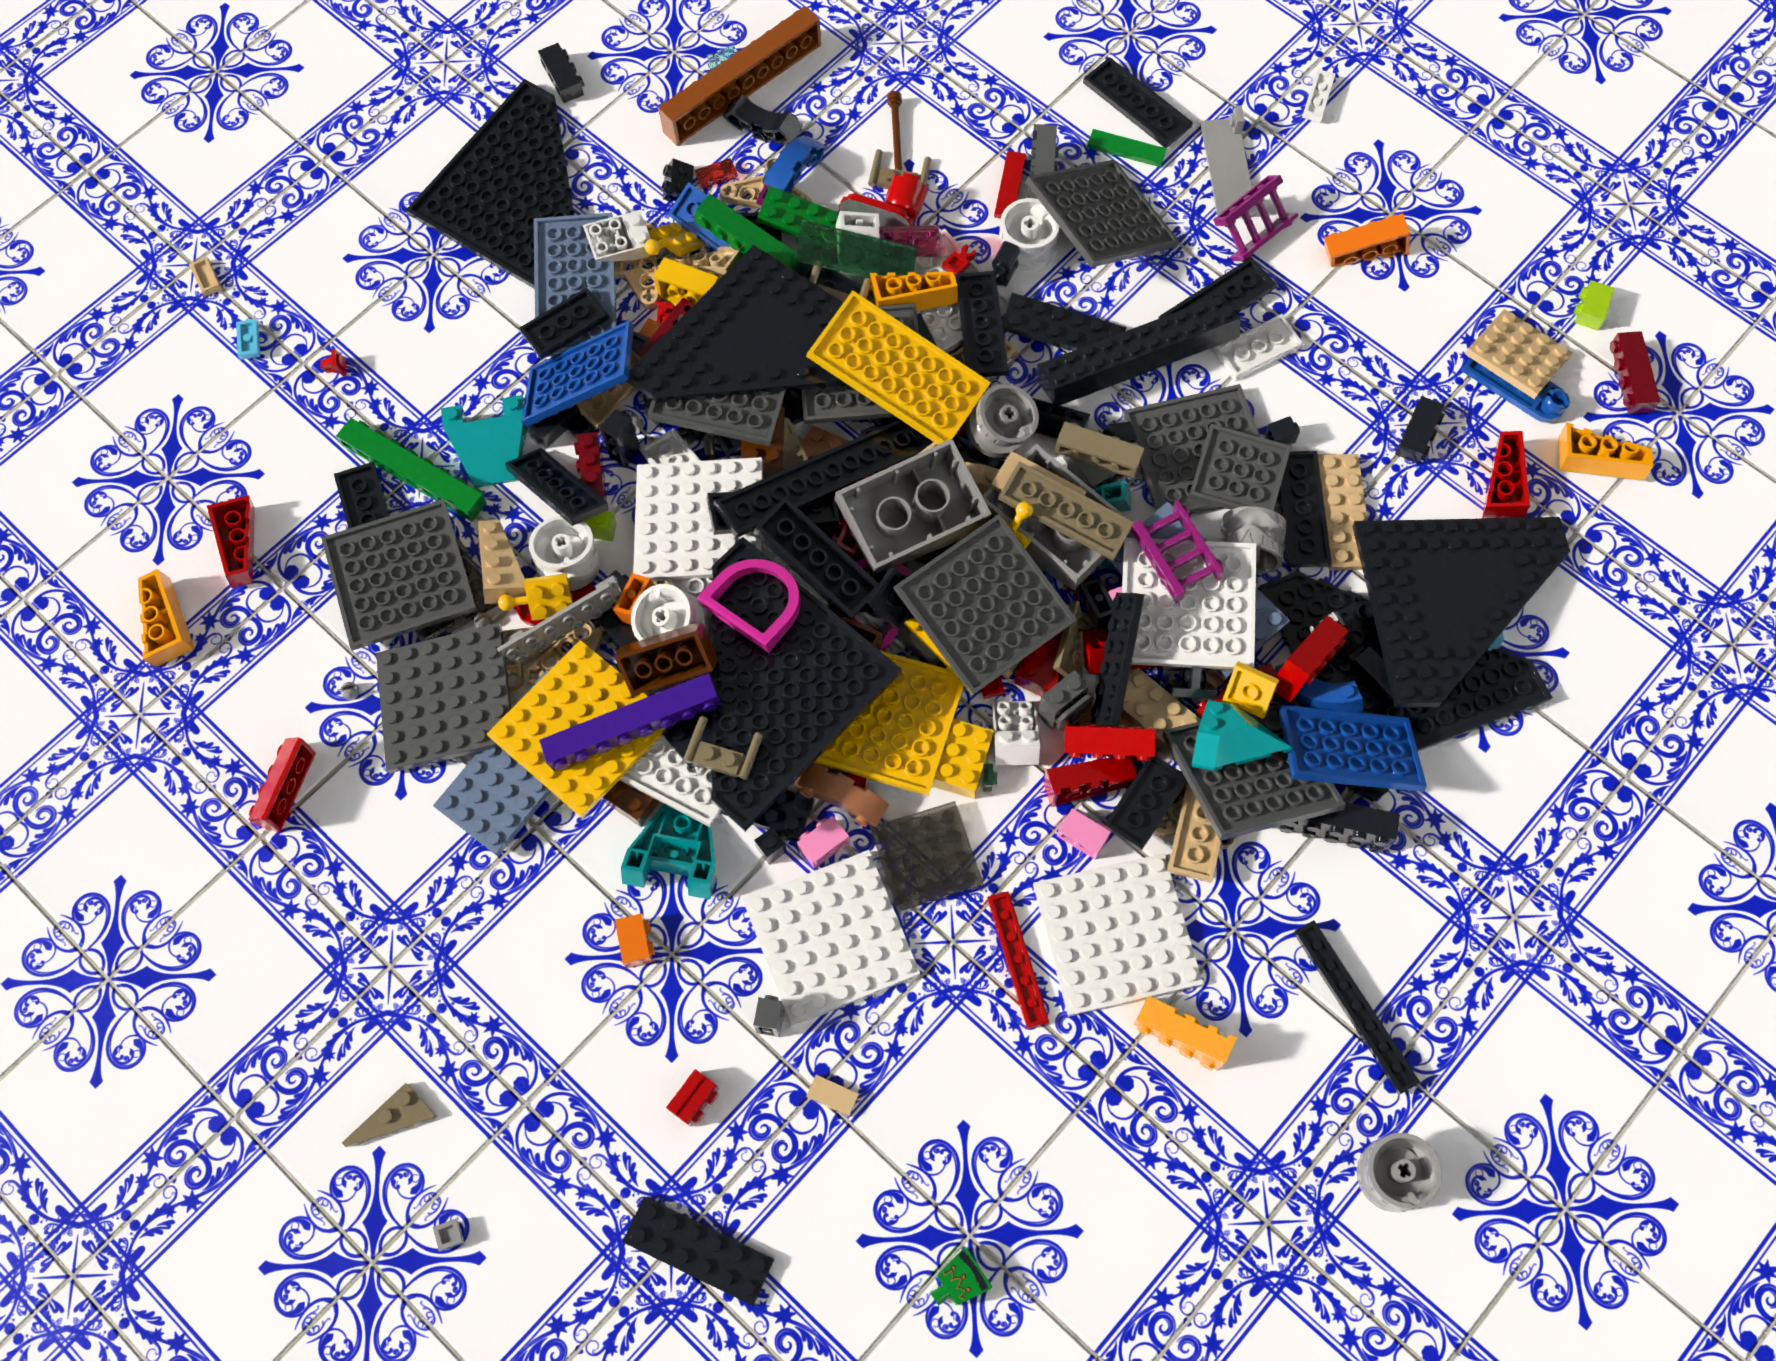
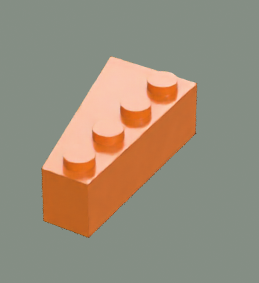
M1403 213L1391 215L1380 221H1372L1366 225L1352 227L1347 231L1333 233L1324 237L1325 251L1331 267L1355 264L1359 259L1372 261L1376 256L1384 255L1385 258H1390L1394 256V253L1399 252L1402 255H1407L1410 250V231Z

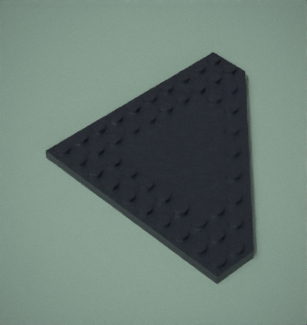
M524 79L406 209V212L409 216L535 289L534 218L572 216L575 214L555 96Z
M753 245L630 369L629 380L626 382L657 403L666 402V399L678 398V401L691 400L697 396L712 398L723 397L725 394L730 393L744 395L754 394V391L763 390L778 392L784 391L785 388L800 390L811 389L813 386L825 385V387L842 386V383L845 382L807 358L806 355L843 302Z
M1560 517L1354 521L1352 525L1395 708L1439 707L1446 697L1455 689L1463 677L1472 669L1480 657L1489 649L1497 637L1506 629L1514 617L1518 615L1570 553Z
M742 537L712 565L713 580L724 569L734 563L749 559L772 560ZM751 573L734 581L717 602L761 633H764L786 609L789 592L786 585L777 577L767 573ZM797 581L796 584L801 597L798 617L770 653L712 614V647L718 658V663L712 671V679L722 703L712 710V745L747 755L754 734L756 732L763 734V739L747 780L712 770V802L745 832L902 673V669Z
M1299 571L1259 585L1258 590L1290 620L1289 624L1280 633L1291 654L1310 635L1309 625L1319 623L1332 612L1339 613L1360 648L1340 662L1330 663L1326 660L1327 664L1320 673L1316 671L1317 676L1315 679L1329 683H1345L1354 680L1363 700L1364 711L1359 713L1408 717L1418 752L1536 707L1553 698L1532 660L1525 657L1519 658L1511 655L1507 650L1498 648L1492 649V651L1487 650L1439 707L1395 708L1393 700L1386 704L1350 668L1354 659L1369 646L1383 658L1370 600L1364 599V596L1352 591L1338 589L1334 587L1335 585L1318 579L1317 581L1309 578L1306 574Z

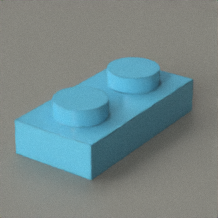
M251 319L236 322L237 352L240 360L261 357L258 321Z

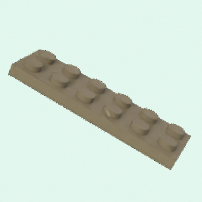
M1020 461L998 497V500L1015 509L1020 502H1029L1033 506V514L1030 517L1112 561L1134 523Z

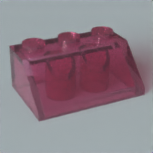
M891 225L879 227L882 257H941V225Z

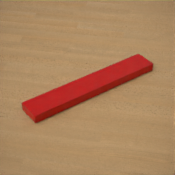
M1006 891L988 896L987 902L1026 1029L1049 1024L1048 1015L1010 893Z

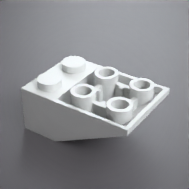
M641 210L583 225L595 261H634L653 256L649 255L644 248L645 243L651 238Z
M840 211L836 222L839 273L847 276L870 277V273H877V276H879V214Z
M992 702L995 766L1039 765L1040 740L1036 702Z

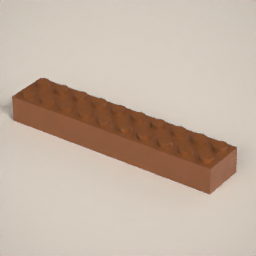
M806 6L802 7L771 30L766 31L762 36L753 40L742 50L737 51L716 68L708 71L703 77L692 82L690 86L679 91L674 97L663 102L658 107L663 133L676 146L680 145L723 115L733 99L742 94L745 97L750 96L821 46L820 19Z

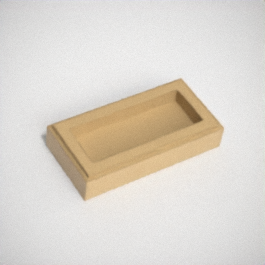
M208 257L189 264L204 297L223 290Z
M815 1075L806 1095L807 1098L848 1117L859 1096L858 1093L818 1075Z

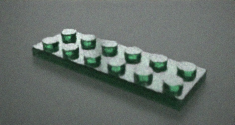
M801 220L794 261L870 278V273H877V276H887V273L908 275V272H914L917 247Z

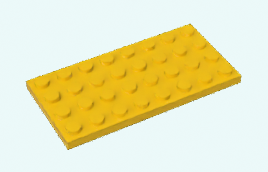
M853 290L806 355L807 358L938 445L954 438L991 383Z

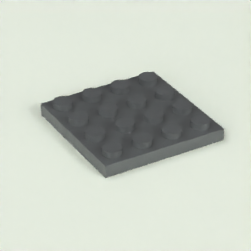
M1210 424L1188 498L1230 510L1237 507L1254 506L1273 511L1291 446Z

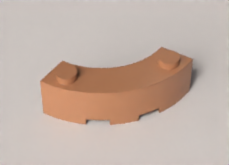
M813 763L795 782V785L801 789L800 793L810 799L815 797L840 808L856 818L855 822L863 827L867 825L877 827L889 806V803L871 790H865L860 786L854 785L855 781L841 773L837 775L830 772L827 767Z

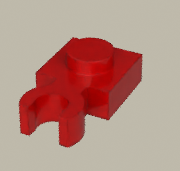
M964 245L961 248L960 254L954 251L942 262V268L947 272H953L954 277L957 273H963L970 267V261L975 259L976 250L966 253L968 245Z

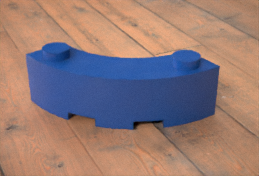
M809 136L796 138L781 152L772 167L767 169L763 184L791 194L795 184L802 175L801 170L805 166L809 168L814 164H820L827 145Z
M1284 663L1275 666V670L1277 673L1280 671ZM1314 679L1310 685L1306 683L1294 698L1303 704V707L1346 712L1364 711L1363 700L1354 680L1345 683H1329Z

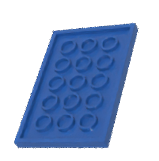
M628 320L530 367L521 422L526 427L537 424L549 416H554L566 408H571L581 401L589 400L592 396L606 392L609 388L629 380L634 325L631 321Z
M1290 705L1280 706L1278 712L1284 742L1293 748L1292 751L1287 752L1292 779L1418 792L1425 791L1427 784L1408 717Z

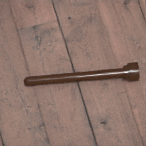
M891 91L887 94V104L891 108L894 166L896 170H902L899 107L902 103V94L899 91Z

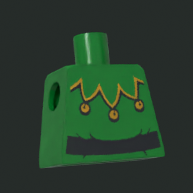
M964 1247L937 1274V1278L942 1285L930 1294L938 1306L949 1298L958 1306L989 1291L992 1285L968 1249Z

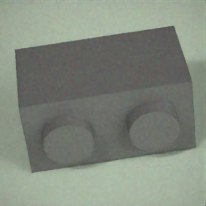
M765 995V998L758 997L753 1023L757 1034L780 1037L785 1009L778 997L772 995Z

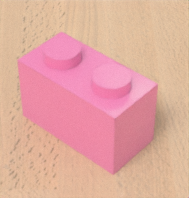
M1072 808L1059 828L1057 837L1096 859L1111 832L1103 827L1104 823L1094 822L1089 819L1085 812L1081 810L1076 811Z
M833 816L829 819H822L816 825L817 828L811 832L803 833L798 839V849L814 869L850 842L849 835Z

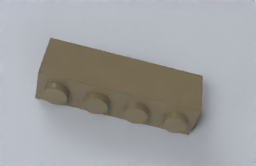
M1065 421L1055 447V453L1133 479L1144 452V447L1136 443H1128L1120 440L1118 437L1107 436L1097 430H1089L1080 427L1076 423Z

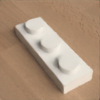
M1317 69L1302 118L1321 122L1335 73Z

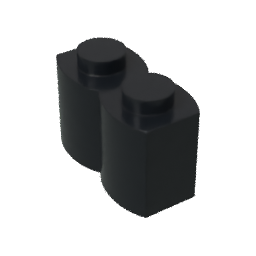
M1007 241L1002 243L992 261L996 283L999 286L1005 287L1008 286L1019 265L1017 258L1020 254L1019 247Z

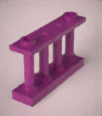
M1268 175L1213 219L1216 226L1228 227L1238 251L1231 256V260H1241L1243 262L1251 258V254L1282 229L1292 225V221L1299 216L1298 213H1286L1276 190L1284 182L1281 175ZM1268 194L1279 216L1273 223L1263 204V198ZM1254 205L1265 226V229L1259 234L1249 214L1250 208ZM1240 216H1242L1252 238L1246 245L1235 225L1236 220Z
M1179 500L1174 502L1173 514L1149 526H1144L1141 520L1132 524L1131 530L1134 538L1175 603L1183 600L1186 587L1211 574L1219 581L1224 572L1222 562L1219 559H1215L1189 518L1190 513L1185 505L1182 506ZM1178 520L1180 521L1185 531L1160 544L1154 543L1151 538L1153 533ZM1189 538L1196 547V549L1171 562L1166 561L1162 556L1164 551ZM1202 556L1207 567L1182 580H1177L1174 575L1175 569Z

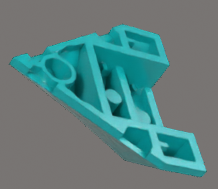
M1208 700L1197 731L1192 767L1216 771L1223 769V766L1235 763L1239 765L1270 757L1271 753L1282 750L1284 753L1290 752L1293 748L1235 704Z

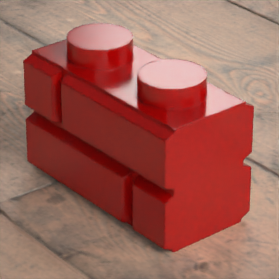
M694 1069L666 1109L689 1127L693 1123L697 1125L705 1114L702 1111L706 1105H712L719 1096L717 1092L719 1087L698 1070Z

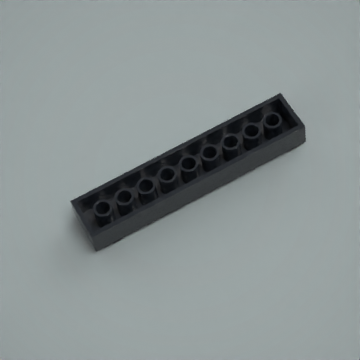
M1220 295L1037 364L1038 383L1054 406L1058 407L1240 337V317Z

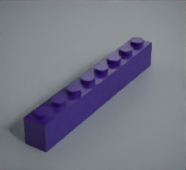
M707 673L542 738L539 741L547 765L553 771L563 770L570 764L586 761L590 756L597 753H606L611 748L629 744L633 739L640 736H649L653 731L661 728H670L678 721L690 720L696 714L712 711L722 703L710 674Z

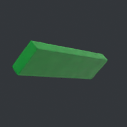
M1096 129L1092 130L1087 144V148L1160 168L1167 149Z

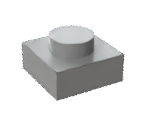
M455 1218L432 1227L439 1251H444L464 1243L458 1219Z

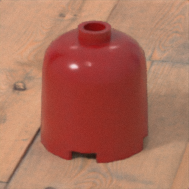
M904 172L903 176H898L895 173L891 178L884 202L904 209L907 212V216L915 220L920 214L929 191V186L927 184L923 185L921 183L922 179L914 174Z

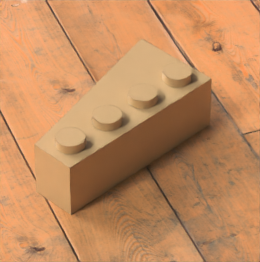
M500 520L478 521L484 603L496 604L504 594H509L513 597L526 596L525 578Z

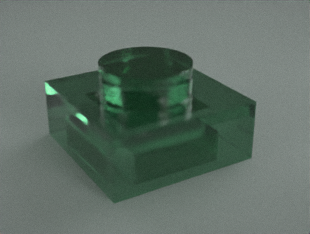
M984 764L983 792H992L993 785H997V772L993 771V764Z

